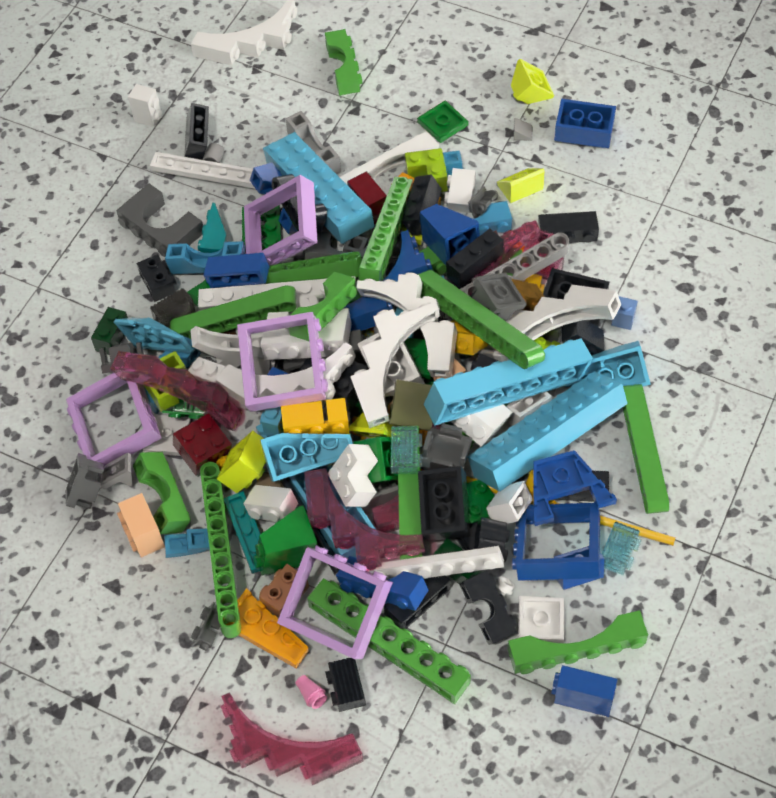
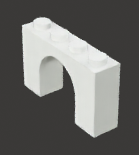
M349 308L342 309L319 332V338H322L324 351H320L321 357H329L345 342L349 343L352 326ZM270 312L267 319L289 316V313ZM288 328L263 332L261 348L264 360L311 358L310 342L291 336Z

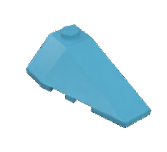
M152 318L115 319L114 321L135 348H137L136 343L142 341L143 349L192 352L194 350L182 335Z
M639 341L620 345L592 355L593 360L581 378L582 380L588 374L596 371L622 383L623 386L642 384L644 387L651 385ZM571 383V384H568V385H565V386H566V387H571V386H572L573 384H575V383Z
M280 433L260 440L272 482L336 462L348 444H353L350 434Z

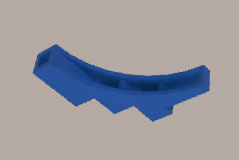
M408 230L401 232L402 245L400 255L395 266L384 280L390 279L398 282L399 274H419L427 270H433L430 259H425L423 252L419 253V250L415 249L418 248L415 236L411 237ZM364 296L347 304L344 308H349L352 323L351 331L359 329L363 331L375 327L373 316H376L382 310H394V305L377 298Z

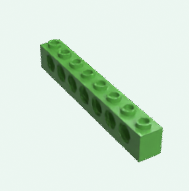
M394 177L359 267L360 281L365 279L383 280L403 225L401 221L411 192L413 179Z
M324 578L307 598L309 608L354 638L357 637L368 609V604H362L354 594L350 592L345 593L334 581L329 582ZM334 600L340 601L337 605L330 604ZM351 612L358 613V615L355 617L348 616V614ZM379 616L368 647L453 704H456L470 685L471 675L469 671L462 665L457 666L450 662L449 657L444 653L440 652L438 654L432 650V647L427 642L415 639L413 634L407 629L397 627L389 617ZM387 636H393L395 638L392 641L384 640V638ZM405 648H411L413 649V652L406 654L402 652V650ZM424 660H429L432 662V664L429 666H423L421 662ZM446 672L449 673L451 676L449 678L444 679L441 678L439 675L441 673Z

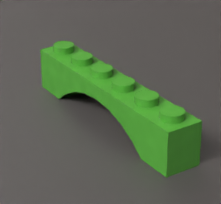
M639 610L618 615L603 632L581 642L567 644L552 643L530 635L508 640L507 650L514 674L521 673L524 675L539 668L551 669L556 664H573L582 658L594 659L599 657L600 654L608 652L609 654H616L621 652L622 649L630 647L631 649H638L646 644L648 633Z

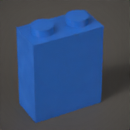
M562 665L560 673H555L551 694L555 695V704L609 717L618 679Z

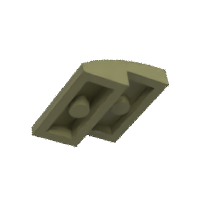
M397 379L395 381L393 402L390 406L389 425H419V430L430 431L432 420L424 406V402L432 385Z

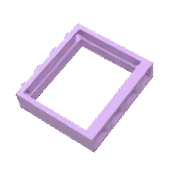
M299 175L244 206L246 254L264 253L269 265H275L317 243L314 182ZM297 195L299 231L262 250L260 215Z
M313 312L237 325L245 406L250 412L326 399L325 392L328 391V382L323 377V372L326 371V364L324 358L321 359L320 352L324 351L322 338H319L318 331H321L319 318L316 319ZM308 324L315 388L257 397L251 334Z
M130 364L66 399L68 404L67 412L73 420L72 428L78 435L79 440L77 444L86 455L87 459L101 462L103 466L126 453L132 455L162 438L140 374ZM128 383L143 429L106 450L95 454L81 408Z
M317 545L315 548L307 547L277 623L353 659H363L393 582L386 580L387 576L383 575V573L377 571L370 573L366 571L367 567L355 562L352 565L347 563L348 558L344 556L327 554L328 549ZM315 559L377 585L354 644L293 617Z

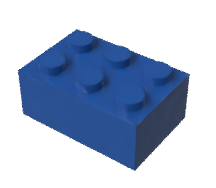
M561 99L554 141L609 149L616 106Z

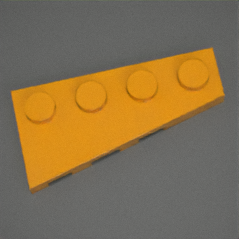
M246 588L238 599L241 632L238 636L297 669L309 652L308 646L290 629L278 624V618L272 615L260 600H257ZM229 622L226 625H232L234 622Z

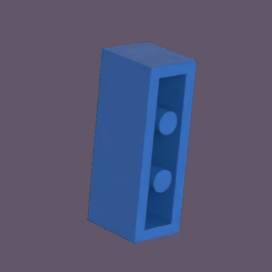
M264 253L208 257L204 277L210 288L266 284L270 265Z

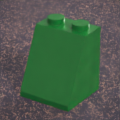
M374 437L353 442V444L369 445L378 460L367 475L372 484L398 480V457L395 437Z
M299 506L259 535L258 544L255 545L256 555L253 556L256 569H260L262 576L276 573L279 569H283L286 564L293 568H298L306 548L316 547L317 541L304 506Z

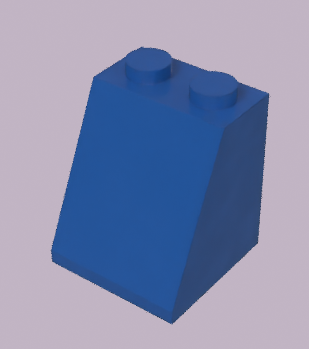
M438 204L420 211L422 239L445 265L450 258L480 236L479 222L473 218Z

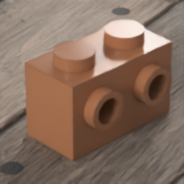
M288 564L275 573L273 581L269 585H265L259 594V599L266 609L278 618L297 573V570ZM308 580L306 582L302 595L309 588Z

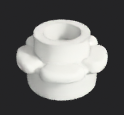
M500 576L496 580L497 585L495 586L498 594L506 596V594L512 595L513 582L504 576Z

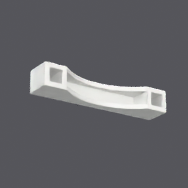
M425 131L339 177L347 184L348 180L367 171L375 180L389 170L405 166V153L439 149V144Z

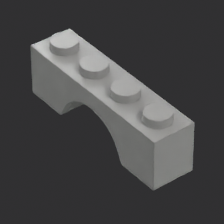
M302 111L285 118L288 135L295 132L336 174L341 172L339 155L330 145L324 147L312 128L311 122Z

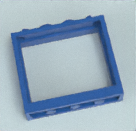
M595 502L549 504L554 515V521L546 524L590 522L589 557L525 559L527 524H534V505H529L519 521L516 522V527L518 528L514 530L515 542L517 543L513 544L514 557L516 556V558H512V569L517 570L518 581L600 578V511L597 509Z

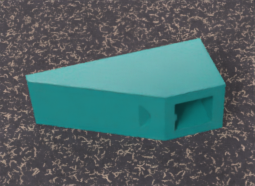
M212 202L211 209L207 211L206 215L207 223L202 228V240L198 241V251L203 253L217 252L223 248L224 242H228L217 206Z

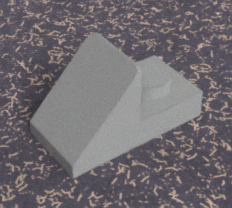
M126 453L104 465L103 474L99 473L100 488L107 489L118 482L132 486V461L130 453Z

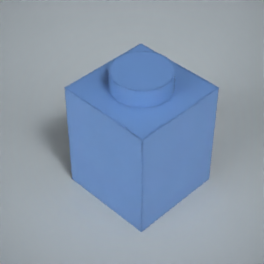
M618 296L621 306L612 320L611 326L631 330L638 301Z

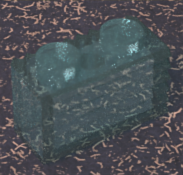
M392 426L391 474H418V467H422V454H418V447H422V434H418L417 426Z
M614 523L602 552L605 569L624 575L626 569H631L634 557H631L633 550L638 552L642 539L638 538L640 533L638 529L631 528L622 523Z

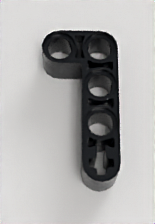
M288 174L274 177L272 179L273 190L295 178L294 175ZM296 195L282 203V206L296 230L299 231ZM322 203L315 205L317 234L322 232L327 219V210Z

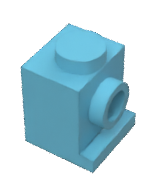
M281 407L263 411L260 418V423L262 424L260 434L274 436L283 433Z

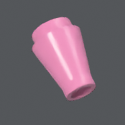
M302 675L297 679L295 684L299 688L307 706L317 709L326 702V691L311 681L306 675Z

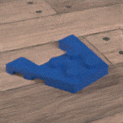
M575 450L533 461L535 526L554 521V515L548 503L550 500L590 490L597 509L616 504L617 498L605 488V484L601 480L597 479L592 473V469Z

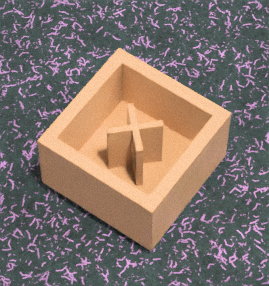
M142 493L118 503L120 512L117 515L133 552L138 550L142 558L165 547L159 529Z

